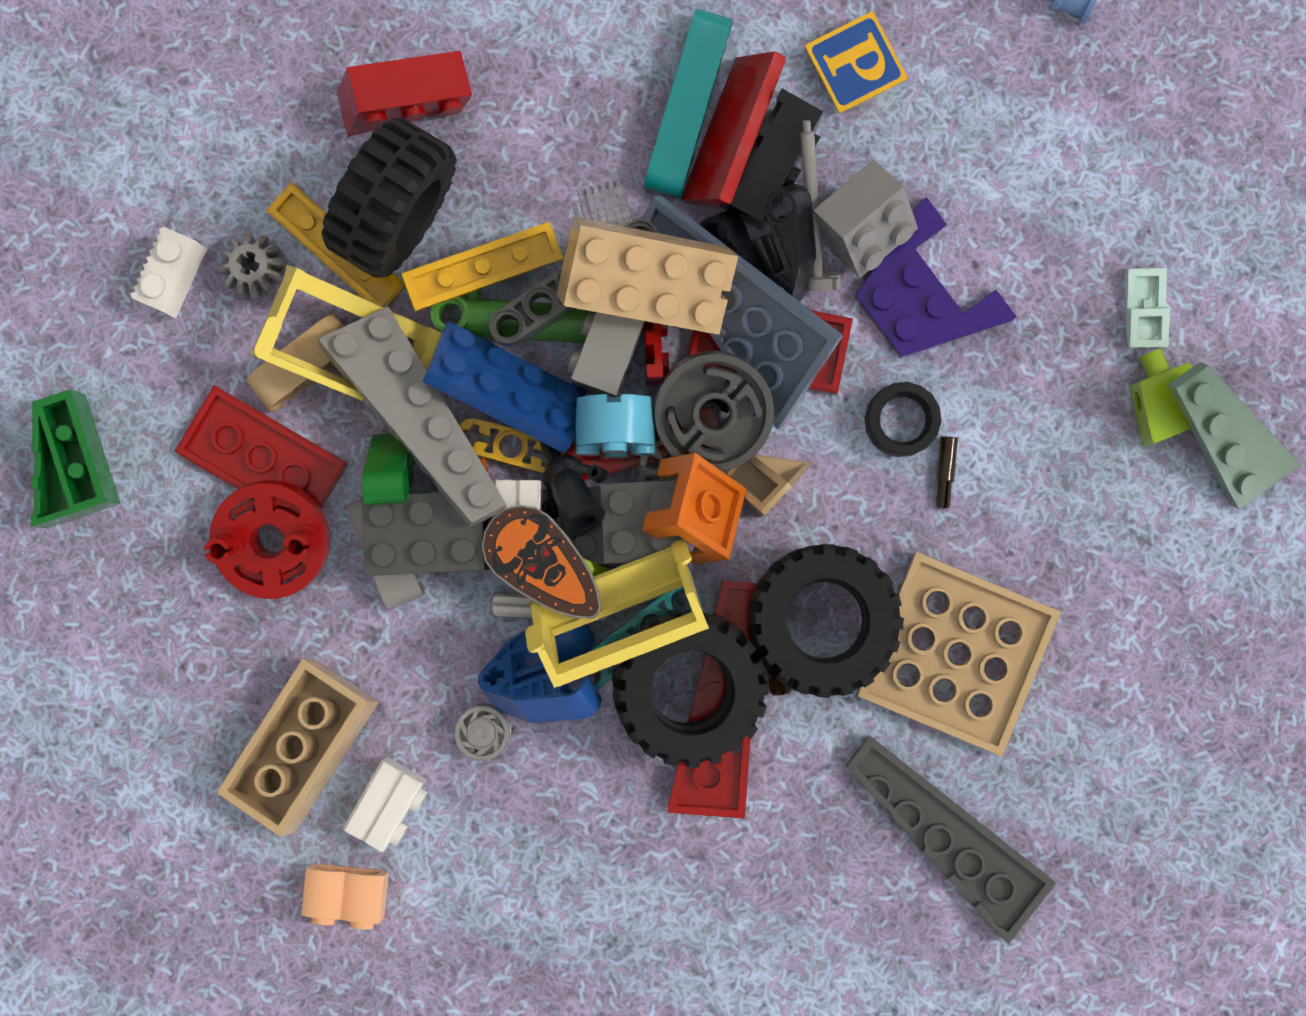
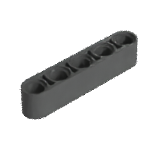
M644 219L634 220L624 226L658 233L656 227ZM562 268L492 315L489 329L493 338L500 346L505 348L521 346L576 309L563 306L557 297ZM540 297L548 298L553 302L551 311L543 316H538L531 311L533 302ZM507 319H513L519 323L518 333L511 338H504L499 335V326Z

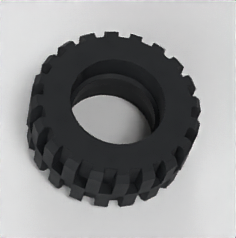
M399 118L384 122L382 127L377 128L372 133L371 138L365 141L359 148L358 154L347 166L346 173L338 182L337 190L330 199L328 212L323 220L324 228L322 229V237L327 249L375 278L388 277L392 275L393 271H397L402 266L404 260L410 257L414 248L423 239L425 232L432 225L435 215L441 208L446 193L450 189L451 179L456 170L455 164L457 163V158L452 148L406 119Z
M835 544L812 545L796 549L775 561L757 582L748 608L749 635L758 656L763 661L764 667L777 680L793 690L805 695L810 694L821 698H830V696L849 695L860 687L866 688L874 682L873 678L880 672L884 673L890 666L889 660L893 652L897 653L901 641H898L900 629L903 630L904 618L900 617L899 606H902L899 594H896L892 587L893 581L889 575L883 573L878 567V563L870 557H865L855 549L836 546ZM821 582L839 585L850 592L859 605L862 617L860 633L854 644L842 654L829 658L814 657L803 652L792 640L787 626L788 610L795 596L804 588Z
M691 608L689 612H680L679 609L667 611V615L657 618L655 615L646 620L647 625L639 631L635 629L629 636L691 613ZM703 612L709 629L616 665V669H613L612 672L613 701L620 722L624 726L627 735L634 744L637 743L642 747L645 754L653 759L656 756L663 759L664 764L676 767L678 762L686 763L688 768H700V762L709 760L711 765L722 762L721 755L730 750L733 755L743 748L740 742L746 736L752 739L758 730L755 725L757 718H763L767 706L763 700L764 696L768 695V682L764 678L763 672L766 670L762 659L758 656L756 648L734 624H730L723 617L714 613L711 615ZM684 651H699L714 658L721 666L726 679L724 697L719 706L710 715L701 720L687 723L672 721L658 710L653 701L652 681L654 674L660 665L671 656Z

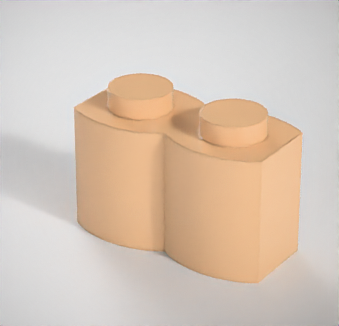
M325 864L309 865L305 873L301 916L311 917V923L316 925H334L335 920H344L350 922L351 928L373 929L374 924H379L385 916L389 871Z

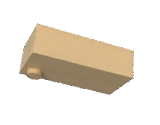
M303 658L216 793L279 837L295 834L380 701L318 660Z

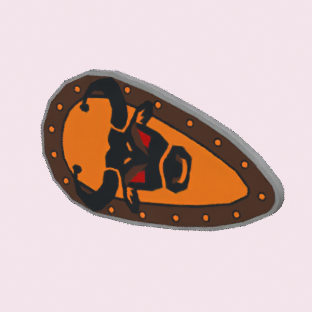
M517 505L502 510L491 519L484 531L482 550L485 562L498 578L517 592L556 613L583 619H593L599 615L602 606L599 590L592 572L567 534L548 514L536 507Z

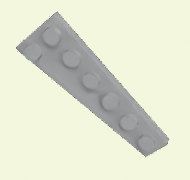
M388 306L318 339V345L322 352L348 383L351 382L364 397V402L373 412L376 411L389 427V432L407 448L414 457L415 463L425 475L433 480L436 488L470 528L506 508L505 501L438 389L422 382L426 369Z

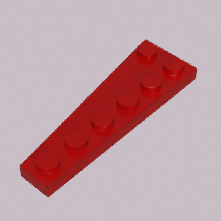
M722 581L714 614L723 617L730 624H734L752 643L748 630V608L757 583ZM704 654L688 722L698 721L710 715L719 706L725 694L726 679L719 663L707 654ZM746 736L740 742L743 747L734 755L731 750L721 755L723 761L711 765L710 761L707 760L700 762V768H688L686 763L678 762L668 802V813L745 819L751 738Z

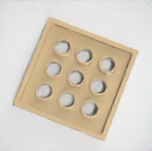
M914 552L897 593L902 603V606H899L900 617L904 618L903 630L900 629L898 641H901L897 653L893 652L889 660L891 664L884 673L880 672L873 678L874 682L866 688H858L856 696L1003 757L1061 611L919 552ZM935 591L943 593L947 599V607L940 614H933L926 605L928 596ZM971 606L979 608L983 614L981 625L975 629H969L963 622V613ZM1008 621L1015 623L1019 629L1017 640L1011 644L1004 643L999 637L1001 625ZM921 627L927 628L933 638L931 645L924 650H918L912 644L913 632ZM957 642L963 643L968 649V658L960 665H954L948 658L950 646ZM997 657L1004 664V673L1000 678L990 680L984 673V666L989 659ZM910 663L916 667L918 677L912 685L903 686L897 679V671L903 664ZM945 678L952 682L954 692L948 700L939 701L933 694V687L938 680ZM976 694L986 695L990 702L988 711L981 716H975L969 708V702Z

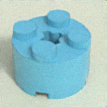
M607 394L577 398L576 455L598 456L599 451L605 452V458L607 459L628 458V451H632V455L636 456L655 455L653 398L633 394H621V397L607 398Z

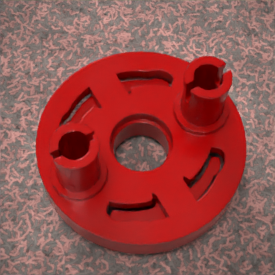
M257 481L233 492L218 507L211 523L209 541L204 547V550L210 549L208 553H205V557L208 561L216 564L224 578L238 590L258 598H283L302 590L323 569L330 550L329 526L320 506L304 490L283 481ZM238 506V507L235 508L234 511L232 512V515H233L234 517H237L236 519H234V518L231 517V511L233 510L234 507ZM281 506L286 507V508H289V509L293 510L294 512H296L297 514H300V513H301V515L298 516V515L294 514L293 512H291V511H289V510H287V509L281 508ZM251 507H255V509H251V510H249V511L243 513V512L246 511L247 509H249V508H251ZM263 525H273L282 532L284 547L281 551H269L261 544L259 533ZM304 571L303 574L298 575L296 578L292 579L291 581H288V582H286V583H283V582H282V581H286V580H288V579H291L292 577L296 576L298 573H302V572ZM247 575V576H249V577H251V578H253V579H255V580L261 581V582H263V584H262V583L255 582V581H253V580H251V579H249L248 577H245V576Z

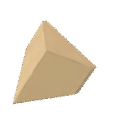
M756 454L744 464L722 472L746 488L744 501L757 514L763 517L811 466L812 462Z

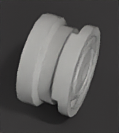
M479 704L469 708L459 717L455 726V740L458 748L465 756L476 761H487L497 757L507 747L511 738V724L508 716L499 712L491 704Z

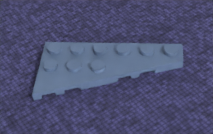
M661 195L653 197L641 218L651 222L660 234L727 247ZM735 253L738 256V261L730 292L722 291L721 293L728 299L720 335L709 334L722 352L731 353L743 358L762 375L772 395L774 404L773 425L778 430L784 426L844 335ZM750 383L749 385L751 386V388L753 389L754 393L756 394L754 387H753L752 384Z

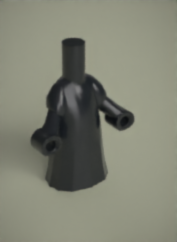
M540 442L548 462L542 479L547 489V499L542 505V511L552 518L559 516L562 530L567 536L582 535L604 519L605 511L599 505L580 474L587 475L590 480L601 483L607 479L608 472L598 465L583 464L575 456L561 455L560 451Z

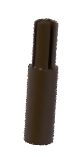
M941 436L937 471V481L939 482L936 503L938 508L947 509L950 507L958 438Z

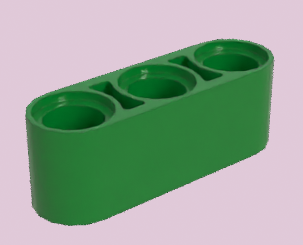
M391 433L372 435L362 473V492L365 505L407 503L415 461L400 440L397 441Z

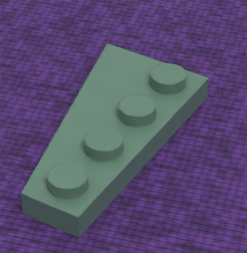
M1199 362L1168 384L1224 494L1233 507L1237 509L1242 508L1301 465L1209 365Z

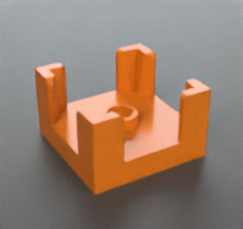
M697 453L661 459L657 472L658 477L678 475L670 509L648 512L642 531L656 539L680 536L695 546L693 551H690L692 558L690 562L693 564L729 560L746 488Z

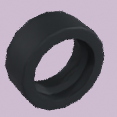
M911 382L893 383L880 390L869 402L864 417L866 433L872 444L883 453L895 457L912 456L929 447L938 436L942 422L940 407L933 394L923 386ZM907 397L913 399L921 406L925 413L923 431L916 439L910 442L900 443L891 440L881 428L880 415L882 408L888 401L894 398Z

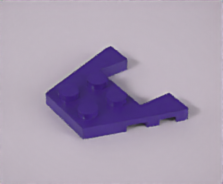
M927 197L920 202L913 212L918 229L906 243L898 245L884 257L881 264L871 272L855 295L856 300L900 358L1009 323L1017 318L997 290L990 293L965 313L962 312L916 251V248L947 226V223Z

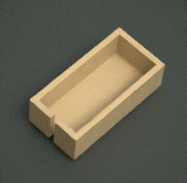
M573 216L557 297L562 305L566 307L720 335L728 299L721 293L722 291L730 292L738 256L725 246Z

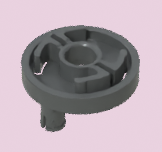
M706 351L686 357L674 365L664 376L655 396L654 418L662 443L674 457L697 453L719 470L725 471L744 464L763 447L772 429L774 404L771 392L764 378L748 361L727 352ZM707 364H716V365H718V366H725V367L732 368V369H734V370H736V371L734 372V371L729 370V369H726V368L716 367L715 365H708V366L705 367V371H706V372H703V367H704L705 365H707ZM750 383H751L752 386L754 387L756 394L754 393L753 389H752L751 386L749 385ZM747 397H749L752 403L754 414H752V409ZM710 399L723 400L729 406V416L719 426H707L699 419L701 406ZM668 407H674V410H673V409H668V411H667V417H668V419H667V418H666V409H667ZM675 414H676V417H677V419H678L680 425L682 426V428H684V430H682V429L679 427V425H678V423H677V421H676V419H675ZM701 444L712 448H723V453L721 450L709 449L701 446Z

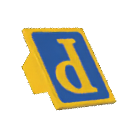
M873 11L804 45L839 114L908 80Z

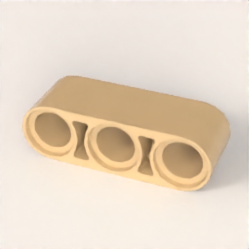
M336 313L330 314L318 321L280 351L329 371L335 366L320 349L318 339L345 327V325ZM267 361L255 369L246 379L247 384L269 412L278 410L285 405L283 402L285 399L289 402L315 382Z

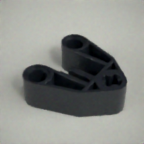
M790 184L773 190L767 195L763 207L772 232L756 239H750L741 216L732 211L707 217L700 223V226L778 286L783 287L787 293L799 302L803 299L816 260L811 195L805 187L799 184ZM784 196H787L792 202L793 208L791 213L783 205ZM718 223L725 229V239L718 233Z

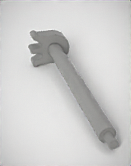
M803 120V132L800 133L803 183L811 195L813 211L819 206L814 132L811 131V121ZM813 212L816 260L806 291L840 290L841 274H839V271H823L820 226Z

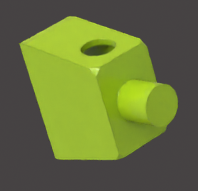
M1162 348L1139 357L1148 379L1130 385L1143 446L1157 443L1191 429L1168 384L1193 366L1188 362L1170 369Z

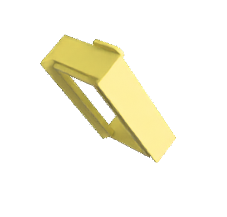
M286 265L281 286L255 347L251 350L250 354L364 402V397L345 378L276 350L273 346L297 289L362 318L383 309V307L311 276L301 269ZM392 312L406 337L413 340L411 345L427 371L442 332Z
M684 539L673 542L671 547L594 576L602 607L599 615L593 619L570 617L556 613L533 600L530 601L533 625L525 630L527 648L530 653H538L554 688L709 629L691 572L687 565L692 558ZM684 587L691 607V613L559 663L555 636Z

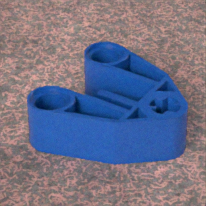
M587 624L555 636L559 663L588 653L592 649L595 637ZM525 630L510 639L482 669L477 681L480 689L499 712L530 723L585 719L598 711L602 701L600 693L588 676L554 688L538 653L529 652Z

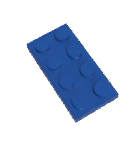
M450 321L447 322L442 330L422 381L564 454L571 446L576 431L577 398L586 396L587 393Z

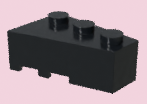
M783 88L776 98L777 102L766 122L762 123L759 129V135L754 142L732 203L720 204V208L737 213L743 221L759 230L764 221H767L763 207L767 195L778 188L795 184L802 171L796 167L802 157L800 133L803 132L802 121H811V131L814 132L815 147L821 138L815 132L817 131L823 111Z

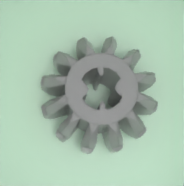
M245 233L243 244L235 238L230 239V245L234 248L232 253L226 250L220 251V256L228 261V263L218 267V271L221 274L228 275L223 284L228 289L236 287L235 294L241 298H244L249 292L254 300H259L261 288L270 295L274 294L275 290L270 282L273 279L282 283L284 278L275 270L286 267L284 259L276 258L281 252L280 247L277 244L269 246V238L265 235L259 236L255 241L252 234ZM248 261L252 263L255 261L259 264L256 272L251 269L249 272L245 268Z

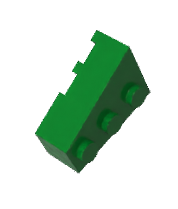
M69 389L33 401L32 452H35L34 477H31V489L34 490V514H31V527L49 528L121 504L86 394Z

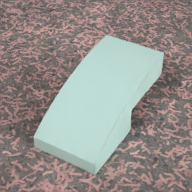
M1124 268L1125 320L1129 348L1169 347L1170 308L1166 307L1167 268Z

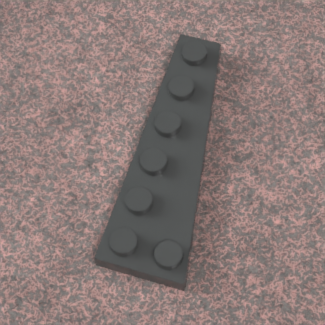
M868 735L845 766L999 936L1010 944L1055 886L1056 882Z

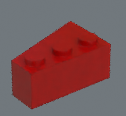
M461 50L347 67L337 91L347 137L381 128L387 120L403 118L413 122L436 114L441 116L455 115L463 111V107L466 106L472 96Z

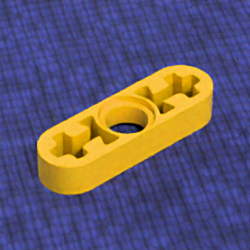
M476 418L464 420L459 425L463 433L465 430L472 431L474 426H479V433L491 438L492 430L499 431L493 441L492 454L486 452L489 444L483 442H476L472 448L477 456L544 473L545 468L542 467L543 461L540 458L531 456L530 464L523 463L529 451V440L537 441L533 449L543 452L539 440L519 430ZM507 436H516L522 442V450L514 458L505 457L500 450V444Z

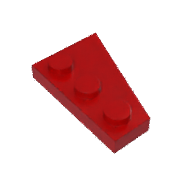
M644 321L646 386H658L663 380V376L669 371V353L662 352L661 337H668V325Z

